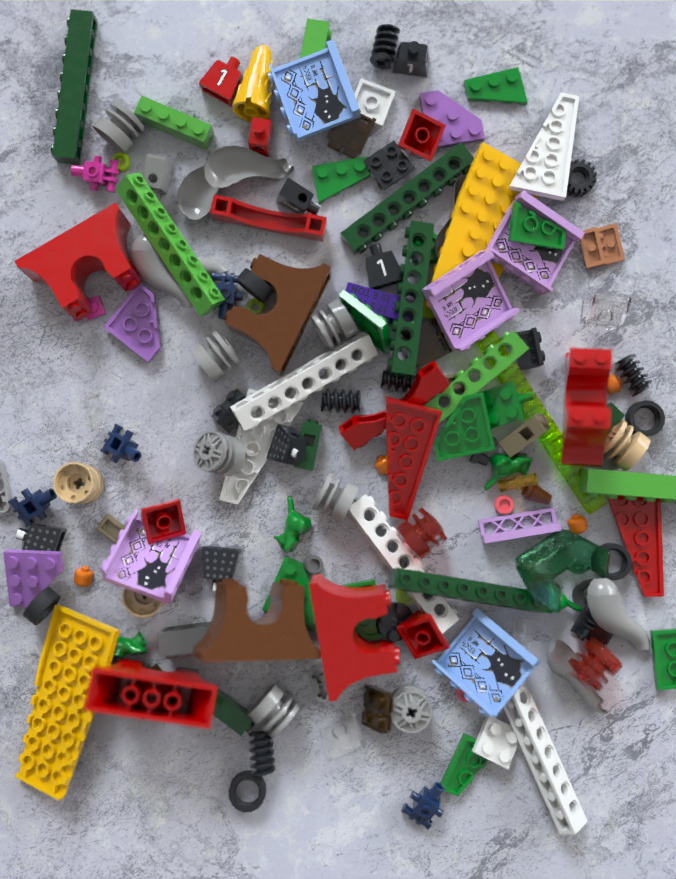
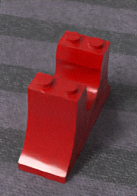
M116 202L14 261L16 266L33 282H40L50 286L62 309L76 321L86 318L89 313L93 312L90 299L86 296L84 290L85 282L92 273L100 270L107 271L125 292L134 290L142 283L130 261L127 250V235L131 224Z
M570 348L569 353L565 355L561 465L602 466L605 441L610 430L611 408H607V388L612 370V349Z
M321 574L313 575L309 588L329 702L337 701L347 687L361 679L397 673V667L401 665L400 648L395 646V642L385 639L373 642L361 638L355 629V626L364 619H376L388 614V607H391L390 589L386 590L385 584L367 587H346L332 583Z
M121 658L114 665L92 667L84 710L210 729L218 685L203 680L198 675L199 670L178 667L174 672L156 671L143 667L141 661Z

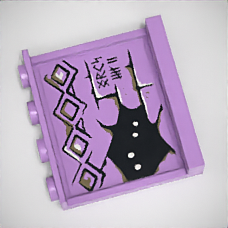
M522 191L515 195L485 250L492 249L494 257L490 259L491 262L500 264L506 272L515 274L521 282L530 284L536 292L545 294L553 291L551 285L574 243L582 239L584 232L527 192ZM513 202L520 203L525 209L532 210L539 217L545 220L548 219L565 229L564 250L560 251L509 242L508 236Z
M492 249L479 251L422 289L452 350L461 352L468 350L472 343L484 339L488 332L500 328V324L510 321L520 311L519 308H512L490 262V259L494 257Z
M136 509L133 515L128 516L126 528L120 531L117 544L112 545L109 559L104 560L100 569L102 580L171 604L200 543L201 532L194 530L191 536L185 534L148 544L141 518L138 517L139 510Z

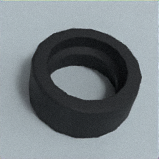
M247 268L236 278L238 284L261 303H264L273 293V290L259 276Z
M644 400L634 403L628 408L625 414V421L627 426L631 425L634 427L632 434L641 432L646 437L656 435L662 430L665 424V414L659 404ZM640 408H648L655 415V424L649 430H641L635 424L634 415Z
M605 543L594 551L592 565L599 576L610 580H619L629 574L632 567V558L625 547L615 543ZM615 550L622 556L623 564L619 571L609 573L602 568L601 558L606 551Z
M50 587L45 588L31 601L23 616L32 624L38 625L50 614L54 606L58 604L61 596Z
M251 770L238 773L232 779L228 790L232 806L241 812L257 810L263 804L266 796V783L263 777L251 775V772H254ZM250 780L257 784L259 795L255 801L244 802L237 797L236 788L241 781Z

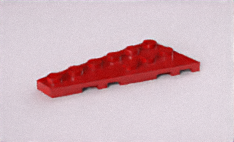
M385 396L388 514L390 517L408 521L442 411Z
M618 495V499L607 498L624 547L631 555L632 569L642 596L664 597L661 499L655 498V502L643 501V497H637L636 500H624V496Z

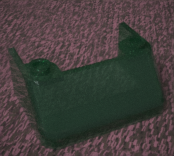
M566 529L552 533L515 559V568L531 597L557 613L561 611L562 585L553 581V579L566 570L579 575L590 569L605 578L608 577L610 551Z

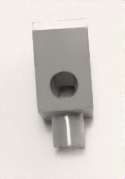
M147 154L143 177L159 200L160 192L167 193L174 164L166 157Z

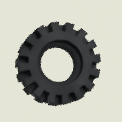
M576 159L574 162L571 161L567 185L568 196L574 194V197L579 195L582 197L595 185L597 172H593L595 167L591 168L590 162L585 164L586 160L583 159L581 162H579V159ZM575 172L583 174L585 182L581 185L575 184L571 179L572 174Z

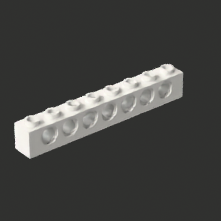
M361 332L232 405L230 408L244 431L253 430L258 426V423L272 419L277 412L285 411L292 406L291 404L305 400L312 392L322 390L325 387L324 385L338 381L345 373L355 371L357 366L371 362L378 353L369 334ZM357 350V356L352 358L353 351ZM341 359V365L335 367L336 361ZM325 369L324 375L319 377L320 370ZM308 378V384L306 386H302L303 380ZM292 388V393L285 396L286 390ZM275 397V403L268 405V401ZM259 407L258 413L251 415L252 409Z
M365 494L351 504L347 512L390 571L393 568H402L399 565V560L401 557H404L407 560V565L403 569L424 572L422 570V563L417 558H413L410 554V547L405 542H401L398 538L400 536L398 531L394 527L389 526L386 522L388 518L382 511L379 512L375 507L376 502L371 496ZM365 511L372 513L371 521L365 520ZM378 526L384 530L382 537L377 536L375 532ZM389 542L395 544L396 548L393 553L387 549ZM407 592L420 611L432 615L442 634L460 620L457 616V610L453 605H449L446 602V598L430 595L428 599H425L422 594ZM437 604H439L442 607V611L439 615H437L434 611V608Z
M524 682L505 705L504 710L559 834H577L585 825L587 819L526 682Z

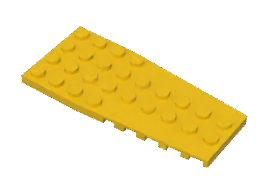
M484 142L479 145L457 197L450 218L452 220L449 228L446 230V238L443 246L440 248L437 265L433 269L434 274L431 283L479 251L486 249L515 195L520 193L508 188L521 163ZM530 194L535 199H538L537 195ZM491 262L498 278H500L504 270L503 266ZM425 298L424 306L431 309Z
M62 605L54 606L34 683V686H37L36 695H32L30 702L33 705L32 714L28 715L26 721L29 724L28 733L23 736L22 740L25 743L24 752L19 755L18 759L21 762L20 771L15 774V777L56 800L65 798L95 712L84 710L92 667L111 665L120 633L119 629Z

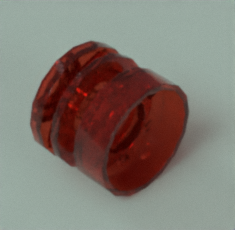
M421 507L418 512L423 518L419 519L414 513L412 514L415 521L414 525L405 520L396 529L422 560L431 553L428 545L430 541L438 547L440 544L435 537L438 536L443 542L447 540V537L435 517Z
M591 637L582 646L586 656L576 652L575 657L577 660L572 657L568 663L584 683L597 691H601L603 685L600 682L604 684L609 682L604 673L613 677L623 666L606 646Z

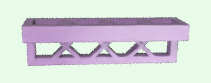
M554 507L478 520L482 543L562 531L561 524L557 523ZM550 512L552 523L544 524L539 518L543 513ZM524 516H530L534 519L530 527H525L520 523ZM505 519H511L515 522L511 530L501 527ZM492 522L497 527L493 533L485 534L483 523Z

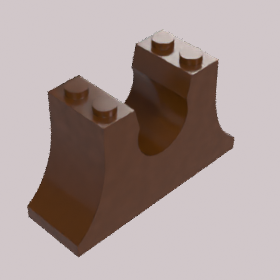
M259 254L257 258L252 260L250 269L277 295V302L274 308L265 314H254L246 308L233 306L232 310L227 311L224 320L230 331L258 345L270 358L274 372L282 376L309 323L310 315L313 314L332 276L331 266L324 263L313 268H294Z
M223 578L222 582H216L212 621L204 637L193 647V656L202 663L321 659V652L311 641L305 625V586L299 585L298 581L291 579H280L279 582H273L269 594L270 606L268 611L261 618L252 620L247 610L249 601L247 587L240 584V581L231 578Z

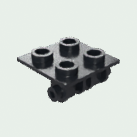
M394 140L363 160L378 181V187L384 190L416 169Z
M588 602L570 630L577 634L579 640L584 641V639H587L604 649L614 635L605 631L596 623L589 610Z

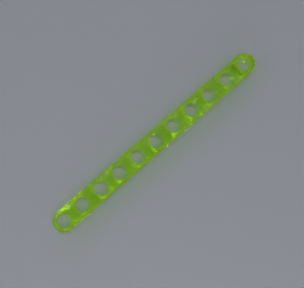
M495 331L488 332L484 339L476 342L483 355H485L484 350L491 344L496 346L501 342ZM505 346L499 349L501 356H509L510 353ZM487 359V362L493 369L495 367L494 361ZM514 361L497 377L502 384L514 381L520 395L532 392L533 395L531 396L534 397V400L523 403L525 420L527 421L538 412L549 420L551 428L538 437V439L582 507L591 515L605 506L607 502L602 494H599V497H586L587 493L580 492L581 469H585L584 466L561 465L562 433Z

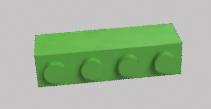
M307 18L300 58L327 48L326 42L332 40L333 30H330L329 22Z
M142 95L134 111V114L141 123L205 150L208 149L214 135L211 124Z

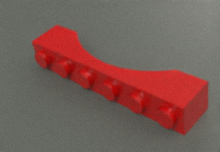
M215 194L210 210L213 220L324 242L327 217L308 213L294 214L267 210L246 204L234 198Z
M433 360L417 372L414 383L401 400L424 405L436 394L444 392L450 386V383ZM385 410L369 415H354L339 426L340 434L353 450L362 448L373 437H378L386 429Z

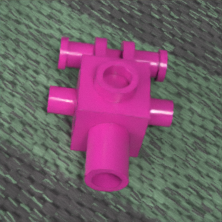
M94 156V162L85 161L84 166L74 164L71 166V175L82 177L86 183L90 184V191L97 192L99 185L107 186V192L115 193V184L118 183L116 175H119V171H117L119 161L110 160L109 169L104 163H101L102 157Z

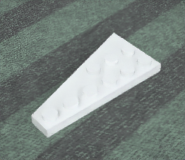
M566 93L559 95L508 188L509 190L525 191L528 194L564 201L567 193L579 96Z
M248 388L246 397L252 395L257 391ZM271 398L268 401V405L274 404L276 398ZM297 401L291 404L292 406L289 409L279 411L272 419L258 423V426L253 430L244 431L240 425L238 426L236 437L245 446V462L237 474L225 476L219 500L239 505L268 460L266 457L277 424L290 426L304 405L303 402ZM259 407L253 408L251 415L257 414Z

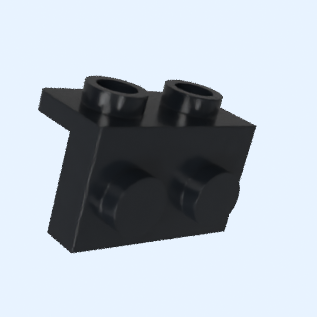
M534 327L530 330L516 332L529 347L524 354L515 360L517 371L538 368L544 365L545 353L540 347L542 338L540 332H537V328Z
M238 389L233 390L226 396V400L213 410L211 417L228 433H231L239 424L230 407L245 399L246 396Z

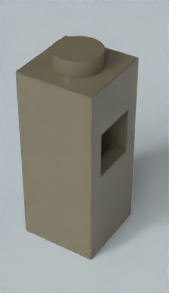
M538 412L498 443L511 458L551 428L549 420Z

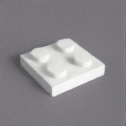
M360 78L354 95L361 114L372 119L373 117L376 118L374 126L383 128L396 91ZM361 117L359 118V119H361V120H363V121H365V122H367V123H369V124L371 123V122H369V121H367V120H365V119H363V118H361Z
M489 716L485 717L472 752L509 769L519 741L512 726Z

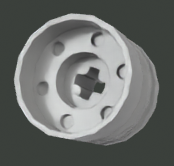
M113 100L110 104L111 109L107 108L105 110L110 120L100 116L92 127L107 143L125 154L133 144L128 135L138 138L139 134L137 131L141 133L145 127L132 111Z
M339 299L327 305L328 315L323 310H318L321 317L320 320L315 313L310 315L316 334L330 350L334 348L332 338L339 345L341 343L339 334L349 339L358 333L353 319Z
M214 331L212 334L216 338V342L213 343L209 337H206L209 344L207 349L199 343L190 352L208 376L216 382L225 375L221 368L223 365L229 370L233 369L228 362L232 359L236 365L241 362L237 357L236 351L226 338Z
M216 431L203 433L197 439L193 451V458L197 468L222 476L237 474L241 470L246 457L245 446L240 439Z
M329 473L322 481L314 497L312 509L317 511L321 503L324 505L321 514H324L328 508H331L330 518L342 524L359 487L348 482L342 489L339 487L341 478L338 477L334 485L331 483L334 475Z
M276 683L258 699L247 714L256 724L264 719L267 720L263 730L267 731L273 726L268 734L271 738H274L288 727L300 707L297 703L289 707L293 700L291 697L282 702L281 699L285 692Z
M405 684L395 689L391 695L394 698L393 713L390 712L395 726L405 733L412 734L425 729L432 718V708L426 693L420 687L412 684ZM409 707L414 710L413 714L408 712Z

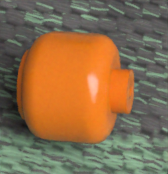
M614 374L610 375L607 388L609 395L621 391V384L623 383L620 377L617 378Z
M379 455L376 458L377 461L374 463V467L380 475H387V455Z
M577 513L572 514V518L567 520L569 531L574 534L584 533L588 528L586 518Z
M88 566L77 568L74 573L75 584L81 587L91 585L94 572L89 570Z

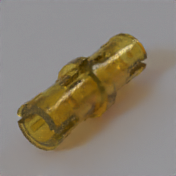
M535 472L522 476L514 475L512 478L499 480L498 488L500 492L514 489L522 490L527 486L538 485V475Z

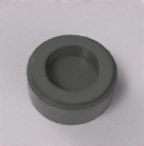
M308 556L303 562V568L309 575L319 574L323 569V561L319 556Z

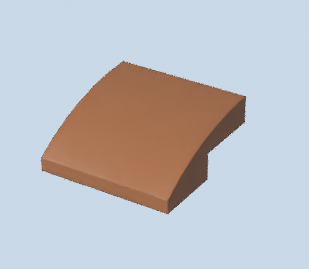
M617 223L583 230L584 235L580 242L587 269L625 261Z

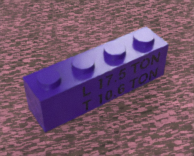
M348 282L346 292L349 294L353 293L359 299V302L370 306L377 316H383L387 324H392L393 320H397V313H394L396 301H399V296ZM405 298L406 301L409 303L415 302L414 300ZM403 315V319L406 322L412 321V317L410 315Z

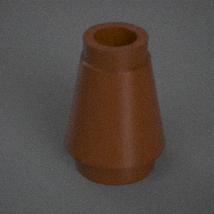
M527 482L521 492L525 500L546 505L550 503L552 498L551 494L534 482Z

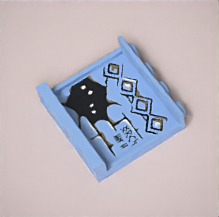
M334 39L326 42V49L273 69L271 63L268 64L271 71L267 73L271 85L274 83L277 89L274 90L277 101H282L283 107H280L283 118H288L290 124L286 126L290 136L294 135L296 142L361 117L358 103Z
M476 608L472 612L474 616L449 645V649H446L437 661L433 660L432 663L436 666L434 669L441 676L446 675L451 679L449 683L455 689L461 688L465 692L463 696L472 704L475 701L481 706L479 710L486 717L492 716L496 718L541 662Z

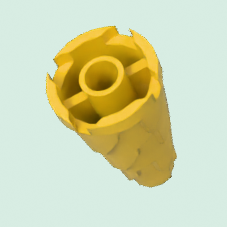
M259 45L252 52L248 68L245 69L242 83L239 84L232 108L235 115L249 122L252 121V117L269 119L271 113L272 92H270L271 82L267 73L271 72L268 64L271 63L272 65V52L266 45Z

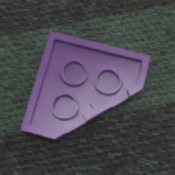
M439 90L420 93L422 113L446 125L437 149L456 146L460 142L469 144L485 140L483 124L480 118Z
M139 284L104 325V328L150 363L161 349L156 297L143 285Z
M7 549L3 552L9 606L28 607L31 601L52 583L64 570L62 551Z

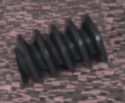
M382 24L377 27L372 56L370 57V63L374 67L379 69L391 68L389 63L394 62L392 56L395 55L396 51L394 49L397 48L396 42L399 39L398 34H400V29L397 26Z
M629 354L614 363L619 364L615 369L616 371L623 370L620 378L627 377L624 384L631 383L628 391L635 390L632 397L647 390L652 383V380L645 381L648 373L641 374L644 367L637 368L640 361H633L636 354Z
M387 368L383 369L380 389L387 384L388 390L393 385L396 392L402 387V391L405 393L407 388L410 390L416 375L412 379L390 376V370Z
M326 388L325 393L322 392L321 412L324 411L325 407L328 408V412H331L333 407H335L336 413H339L341 408H343L344 413H347L349 408L352 414L355 413L356 409L359 412L360 390H357L356 394L353 395L350 389L346 395L344 389L338 394L337 388H334L331 394L329 388Z
M267 731L248 733V736L254 737V739L249 741V744L255 745V747L249 749V752L255 753V755L250 757V760L256 761V763L250 765V768L256 769V771L251 772L253 776H265L275 771V765L273 764L275 762L273 757L274 750L272 749L274 742L271 741L273 738L268 735L269 732Z

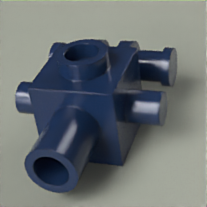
M213 272L212 274L213 282L221 281V283H216V287L225 299L219 306V319L224 320L230 307L236 306V300L243 301L244 293H237L238 289L234 285V283H238L236 281L238 276L235 273L227 275V272L222 274Z
M115 423L112 432H108L110 437L104 439L105 444L100 451L109 455L110 451L113 454L110 460L114 463H117L120 458L127 461L132 460L133 462L139 461L142 454L137 450L139 444L131 439L134 433L127 429L124 435L120 434L123 427Z
M26 488L21 491L24 499L19 502L15 496L8 503L14 508L12 511L19 514L17 518L24 522L25 527H28L34 523L31 520L34 516L37 515L41 521L47 517L44 510L51 505L50 502L56 499L57 495L51 488L45 492L39 489L32 494Z
M435 782L431 789L424 786L419 794L413 790L410 794V798L414 800L413 808L405 803L401 812L407 814L410 820L415 819L416 824H422L429 830L433 823L432 817L436 815L440 818L443 814V810L440 808V796L445 791L444 786L439 782Z

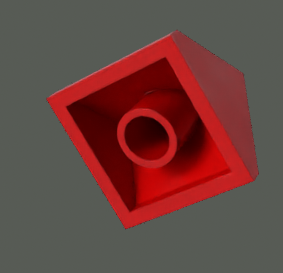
M413 108L399 140L398 147L409 156L431 162L446 125Z
M180 499L141 509L140 518L148 544L186 534Z
M417 610L396 628L414 659L425 657L450 647L432 615Z

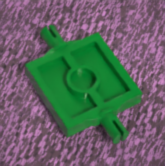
M514 381L482 391L491 429L526 418L523 411V403L534 400V397L531 396L533 395L532 392L520 395Z

